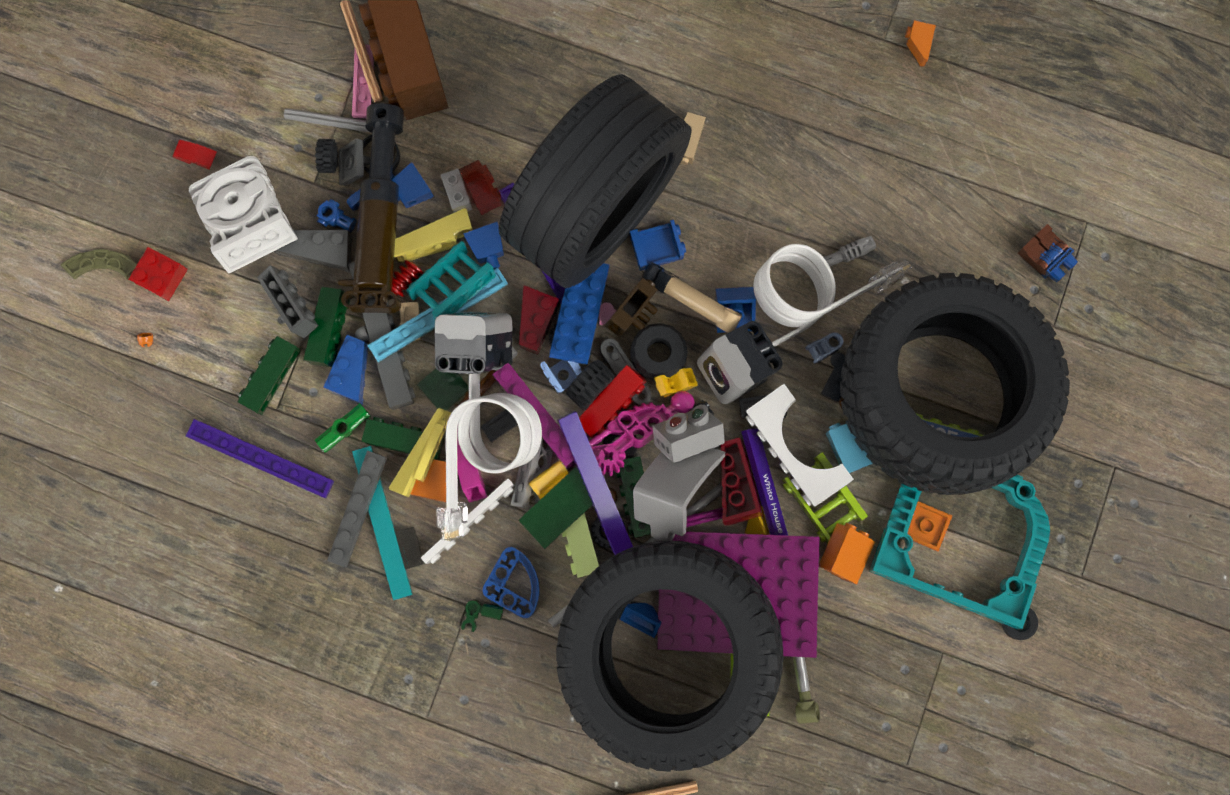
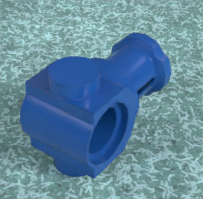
M330 199L319 206L317 223L324 227L328 225L333 227L339 226L344 230H348L349 233L354 230L357 219H351L344 215V211L338 208L340 204ZM332 210V214L330 216H324L326 211Z

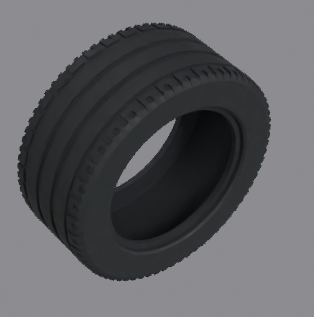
M618 74L603 81L582 97L564 115L526 164L504 205L499 222L500 236L562 287L570 288L579 284L594 273L630 235V231L637 227L659 198L686 153L692 133L691 126L626 75Z

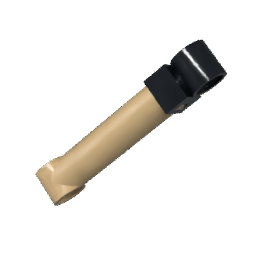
M653 262L648 263L641 279L651 280L658 291L675 298L714 322L723 331L729 333L735 330L742 318L736 311L724 307L681 281L678 276L670 271H666L663 267Z

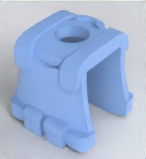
M561 360L550 368L545 361L540 364L544 376L558 394L567 389L582 372L580 365L571 361ZM566 370L569 373L568 379L560 380L558 378L559 371Z

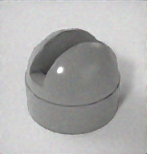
M366 325L358 328L355 332V337L364 342L370 340Z

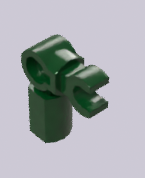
M476 599L470 600L465 606L466 620L463 621L461 629L464 630L466 624L470 623L472 625L471 632H474L477 628L475 619L478 618L479 613L483 617L501 620L504 607L487 603L481 605Z

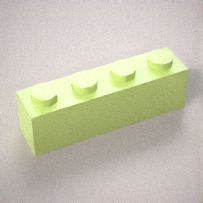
M584 513L562 533V536L567 537L568 544L565 545L567 555H572L574 562L570 564L573 575L577 574L578 578L590 575L599 566Z

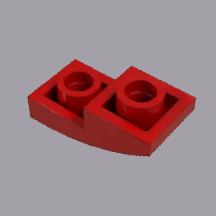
M179 140L172 157L190 165L192 162L210 170L217 151L199 144Z

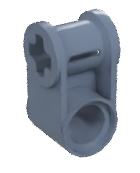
M831 333L807 345L805 349L809 350L814 359L813 363L816 364L837 352L843 345V337L838 333ZM835 338L838 341V346L832 347L829 344V339Z

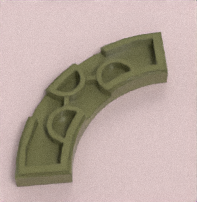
M95 249L72 256L64 261L61 267L73 279H77L82 274L97 269L112 270L129 279L138 263L123 253L106 249Z

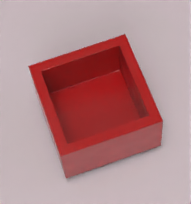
M147 247L128 280L169 302L188 269L171 258Z

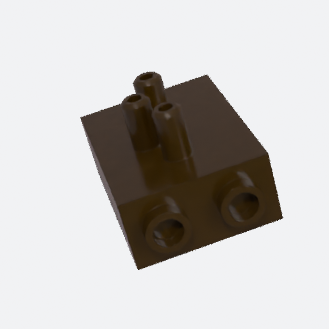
M642 278L604 326L618 337L631 324L638 330L644 329L645 325L642 322L647 324L650 321V317L642 312L643 308L652 315H655L658 311L649 302L658 290L655 288V284L649 279L645 280Z

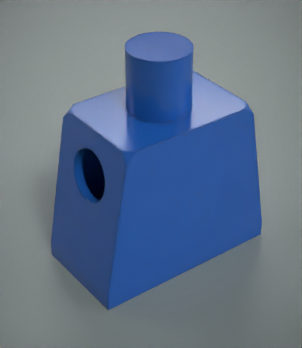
M410 163L392 179L393 182L399 185L398 202L401 200L405 208L434 197L413 163Z
M498 222L463 233L479 264L488 262L493 266L494 270L500 267L498 258L504 256L502 238L499 234Z

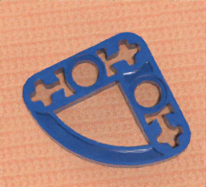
M508 547L502 552L482 589L486 598L522 618H529L534 614L540 594L539 579L534 566L522 552L513 547ZM513 550L515 551L516 559L510 560L508 564L512 565V567L509 569V567L500 563L502 560L506 562L508 559L506 553H511ZM518 561L525 567L530 578V601L504 587ZM500 567L505 568L507 571V575L503 579L496 576V570ZM495 585V590L499 593L501 589L504 590L499 601L496 600L498 597L496 594L488 595V586L492 587ZM506 594H511L514 597V603L510 606L505 605L503 602ZM518 598L522 600L519 603L522 606H525L526 604L530 605V613H525V615H523V610L519 607L516 608V611L513 610V607L517 604Z

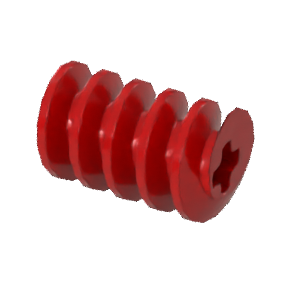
M408 260L404 261L406 267L399 266L401 273L393 272L396 278H393L392 292L396 296L404 297L402 290L407 291V285L413 283V279H419L418 273L422 275L424 273L416 264Z

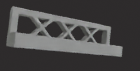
M541 438L539 450L534 458L528 463L519 466L510 506L530 510L533 507L529 505L530 497L534 494L536 498L535 504L540 500L528 483L550 467L553 451L549 446L545 449L543 448V438ZM543 457L544 464L540 468L538 465L539 458Z

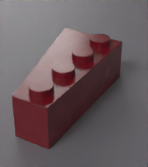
M740 437L725 441L724 444H721V451L725 452V457L721 461L722 522L725 526L763 516Z

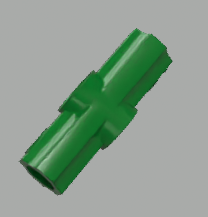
M359 403L342 418L335 420L330 428L315 439V442L324 453H327L341 440L349 437L357 427L371 416ZM345 423L347 429L345 432L340 433L339 426Z

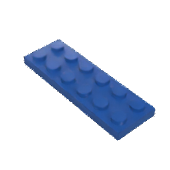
M603 263L594 273L579 284L565 288L550 350V358L588 365L610 264Z

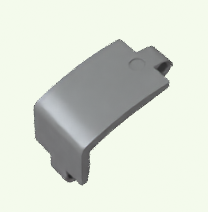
M720 446L675 463L661 452L644 472L633 490L634 518L650 525L653 538L661 541H672L675 534L683 536L686 533V507L705 479L725 457V452L718 450Z

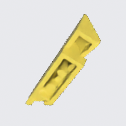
M461 209L396 238L394 257H397L399 262H404L405 260L411 261L452 249L454 245L458 244L456 239L464 238L463 233L473 230L467 209Z
M441 408L436 410L389 486V490L409 497L416 480L425 481L446 431L451 412Z

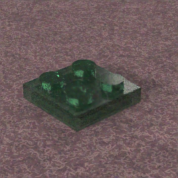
M437 368L417 384L437 409L441 408L444 410H448L469 391V386L459 374L440 372Z

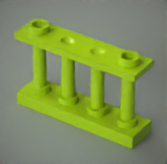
M823 452L813 458L816 462H814L812 468H833ZM787 476L782 480L784 482V489L788 494L792 493L818 530L816 534L822 542L826 541L828 544L831 538L830 535L833 533L837 523L845 525L852 519H857L859 522L868 517L847 486L837 491L836 498L813 513L789 477ZM841 503H845L849 508L848 513L825 529L818 519Z

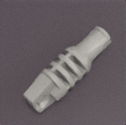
M872 236L858 239L855 242L840 247L837 252L824 256V259L830 267L840 262L847 263L875 249L876 243Z

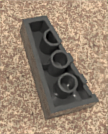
M293 230L298 239L274 251L280 256L350 272L348 264L351 263L352 235L348 230Z

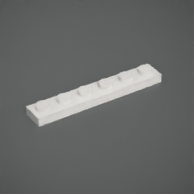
M509 479L504 481L458 523L456 536L446 539L445 535L421 559L426 564L430 562L434 564L440 559V553L444 549L447 551L456 544L454 540L459 536L464 537L470 531L469 527L474 522L478 524L485 517L483 514L488 509L490 511L495 509L499 505L498 500L503 496L506 498L514 491L512 488L515 485Z

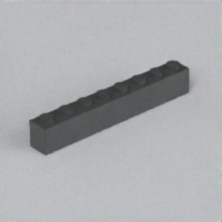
M352 262L348 266L352 279H354L355 262ZM374 298L368 301V305L375 303ZM362 313L371 343L392 331V327L395 326L393 316H389L388 313ZM399 350L380 362L376 360L391 410L414 404L413 398H416L413 387H410L408 380H411L409 371L404 369L403 362H405L403 351Z

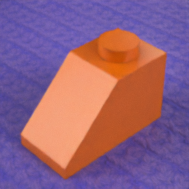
M914 20L911 27H907L905 37L908 38L906 45L919 65L924 67L929 58L936 25Z

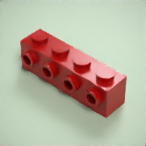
M626 365L579 417L584 431L591 438L605 431L608 423L618 417V412L622 408L626 409L632 403L631 398L635 394L639 395L644 390V384L647 381L631 366Z

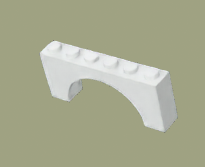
M783 384L746 410L748 415L745 418L751 426L756 425L759 430L757 434L763 442L767 441L771 447L768 450L774 458L779 457L782 462L779 465L786 474L789 472L794 479L791 482L797 490L802 489L805 494L802 497L809 506L813 505L816 507L854 479L843 464L830 469H815L804 465L790 453L783 439L782 422L786 411L796 402V399L785 384Z

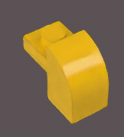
M692 368L680 369L671 378L665 375L655 377L656 388L664 398L673 396L676 392L687 391L698 386Z

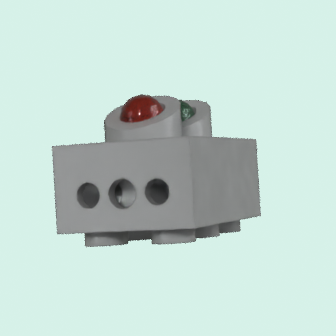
M698 405L690 412L674 414L668 420L652 425L654 445L673 463L693 455H698L703 451L716 448L725 443L723 423L708 411L706 405Z

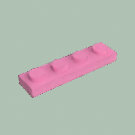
M365 45L374 70V57L370 45ZM355 49L352 117L366 118L367 107L372 105L373 99Z

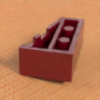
M523 285L519 345L521 349L539 355L560 302L558 298Z

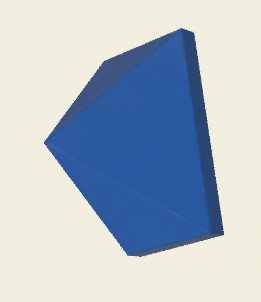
M647 603L628 604L620 618L624 623L655 638L662 623L658 619V614L654 607Z

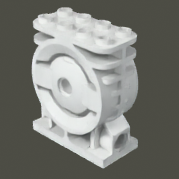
M247 156L193 183L189 187L188 191L196 206L198 215L212 236L210 240L211 252L228 274L298 239L281 209L266 170L255 156Z

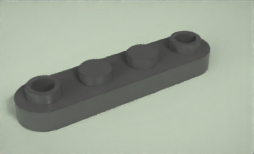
M613 339L603 341L601 344V354L616 376L626 365L631 366L636 371L617 341ZM613 347L614 351L609 353L606 349ZM644 384L645 388L641 392L645 395V399L640 400L637 394L631 398L638 406H641V403L648 404L651 400V392L646 384Z

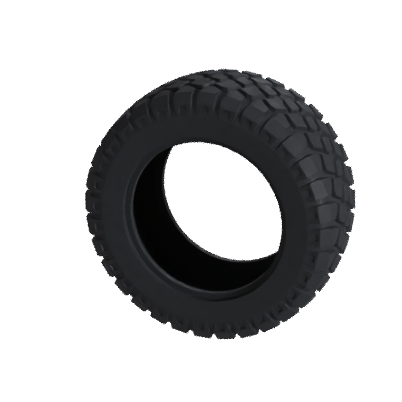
M940 273L938 278L934 275L919 278V283L913 280L901 286V291L896 289L884 298L885 302L881 301L871 310V314L866 316L860 324V328L856 330L850 342L852 345H849L845 355V362L841 372L843 381L840 382V396L845 399L841 401L843 414L849 418L846 423L850 433L856 436L854 440L861 451L864 450L867 453L866 457L875 466L879 465L882 472L892 479H898L899 483L910 488L915 487L919 491L937 493L938 495L969 494L992 488L1013 478L1030 466L1049 446L1061 426L1069 401L1066 397L1070 391V380L1066 377L1069 374L1067 360L1062 358L1065 352L1060 340L1054 339L1056 332L1051 324L1044 322L1045 316L1036 306L1030 307L1028 305L1030 301L1020 293L1014 295L1012 288L1002 283L995 285L994 280L983 276L975 279L974 274L960 273L956 277L954 273ZM925 336H947L964 341L980 351L994 367L1003 390V411L995 431L979 437H959L941 432L924 422L912 410L900 387L898 359L902 346L912 340Z
M656 541L637 545L614 555L598 566L582 582L570 600L563 615L557 638L556 661L559 683H561V691L565 702L569 705L570 712L576 722L580 723L582 730L589 738L594 739L597 745L607 753L611 752L615 755V758L626 763L631 762L636 767L648 770L650 768L656 771L671 772V770H691L712 764L738 749L756 732L768 715L778 693L783 671V640L779 622L770 600L758 582L741 565L728 556L709 547L685 541ZM659 589L681 591L703 601L722 620L732 643L733 672L727 690L711 705L687 714L662 713L648 708L637 701L621 683L612 658V636L622 611L641 593Z

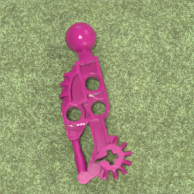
M687 391L676 392L671 398V405L667 408L663 404L656 406L653 402H649V404L641 403V406H634L633 410L629 409L621 412L616 419L608 424V428L589 441L602 474L605 475L606 472H609V476H612L613 471L619 473V467H624L625 450L631 446L641 448L654 439L653 427L649 426L650 423L658 424L668 420L674 414L690 412L695 405L692 394ZM627 420L630 424L624 425L622 421ZM609 434L622 435L611 444L596 446ZM640 434L643 438L637 439L634 435Z

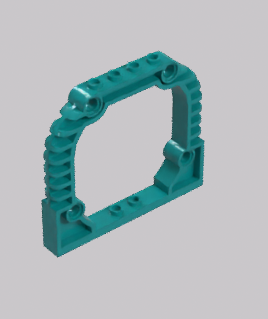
M1017 474L1002 484L992 487V489L1005 493L1006 500L1010 505L1023 510L1027 530L1013 576L1004 578L1000 583L1001 591L995 596L984 600L982 605L964 598V594L952 590V592H948L940 584L934 583L930 585L913 578L915 569L908 555V551L913 547V539L907 533L922 491L917 490L915 487L910 488L901 484L869 572L1015 629H1023L1037 586L1035 582L1049 543V518L1042 503L1035 497V487L1032 483L1023 480L1024 477ZM1021 487L1026 491L1025 497L1020 494ZM899 538L905 541L903 549L897 544ZM1011 581L1016 585L1014 592L1009 588Z

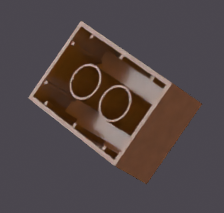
M367 0L368 2L358 4L362 20L371 38L368 39L374 60L378 64L381 73L379 74V79L389 104L402 108L406 121L448 109L449 106L417 0Z

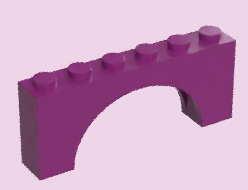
M509 363L505 364L493 374L494 378L505 393L523 398L536 410L541 422L542 438L568 471L576 463L561 428Z

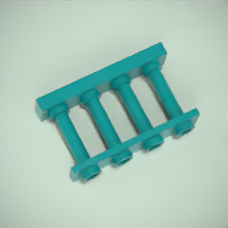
M463 241L454 245L451 251L444 257H441L433 267L426 270L407 289L410 299L414 301L417 297H420L434 310L431 313L435 320L439 315L456 313L496 277L492 265L487 262L484 266H479L467 255L468 250ZM461 259L476 273L471 278L466 279L452 266ZM448 272L462 286L456 291H452L439 280L444 273ZM433 284L448 298L443 303L438 304L425 290Z

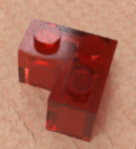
M477 160L459 169L481 215L502 206L499 201L502 196L498 188L493 187L492 183L495 181L486 164L482 166L481 162Z

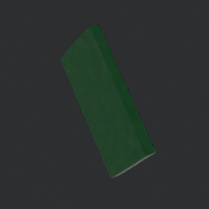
M575 467L518 520L544 549L552 544L593 505L579 470Z

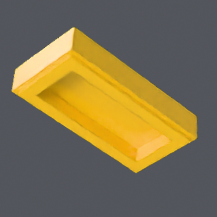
M559 460L528 484L541 500L569 472Z

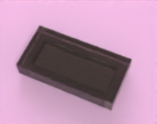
M415 527L395 532L405 570L424 565V561L421 559L422 552Z

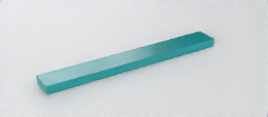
M372 446L352 451L358 475L367 451L373 452ZM380 478L368 511L392 598L397 600L413 595Z

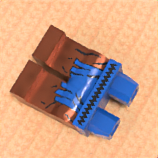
M1047 224L1017 254L1036 271L1041 273L1045 279L1049 276L1057 283L1065 275L1059 266L1062 264L1070 270L1078 261L1072 255L1074 250L1071 247L1069 248L1064 241L1060 240L1051 231L1050 225Z

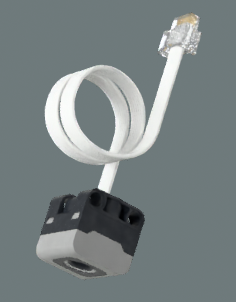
M786 245L774 252L757 271L753 287L758 304L771 319L784 326L796 327L797 329L771 342L762 326L756 321H750L716 339L698 358L697 365L719 402L729 404L760 387L769 377L782 368L783 362L774 348L775 346L805 331L824 314L873 288L878 294L893 286L905 276L904 272L912 267L908 260L899 264L897 261H894L881 268L879 272L869 278V284L834 302L836 292L835 279L824 257L807 245ZM781 261L791 262L800 266L810 276L817 291V311L796 309L787 304L777 294L770 279L771 264Z
M462 312L439 315L435 320V367L440 372L469 374V400L461 403L453 410L446 426V508L436 507L437 527L442 528L443 541H453L462 537L463 524L468 522L467 503L458 502L457 427L458 441L463 455L470 464L487 473H502L528 463L537 454L541 444V422L536 410L530 403L521 397L508 393H494L480 397V374L491 370H499L505 364L509 363L512 365L513 362L512 318L507 313ZM482 402H491L504 407L517 421L520 430V447L512 463L503 462L495 458L486 449L480 433V404Z

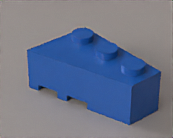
M346 335L324 384L326 390L362 405L368 358V346L364 341Z

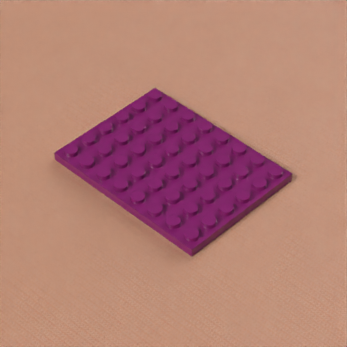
M686 532L683 536L675 534L672 541H685L714 549L737 562L758 582L770 600L777 616L783 640V656L817 658L819 537ZM659 589L658 619L662 623L658 629L657 649L733 653L732 643L726 627L719 616L707 604L681 591Z

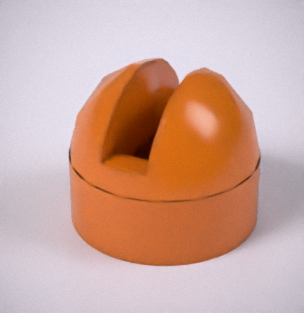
M153 333L138 334L137 340L139 345L145 347V344H147V347H150L154 340Z

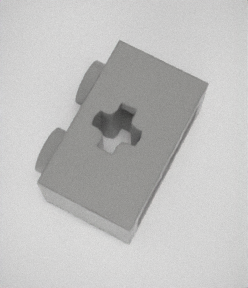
M459 169L441 174L453 212L455 213L464 208L467 211L473 210Z

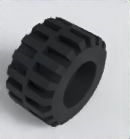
M598 359L590 363L568 387L566 395L584 411L612 382L616 375Z

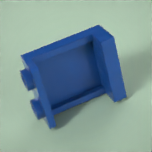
M674 219L670 220V223L639 232L637 229L630 231V239L640 271L645 270L649 262L660 266L684 258V253H686L685 244L680 242L678 236L681 235L680 227L678 224L675 225Z

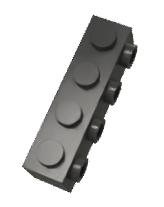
M270 265L257 279L290 331L305 338L318 326L314 320L315 315L305 306L307 304L306 301L298 295L297 287L288 279L289 275L283 269L279 270Z

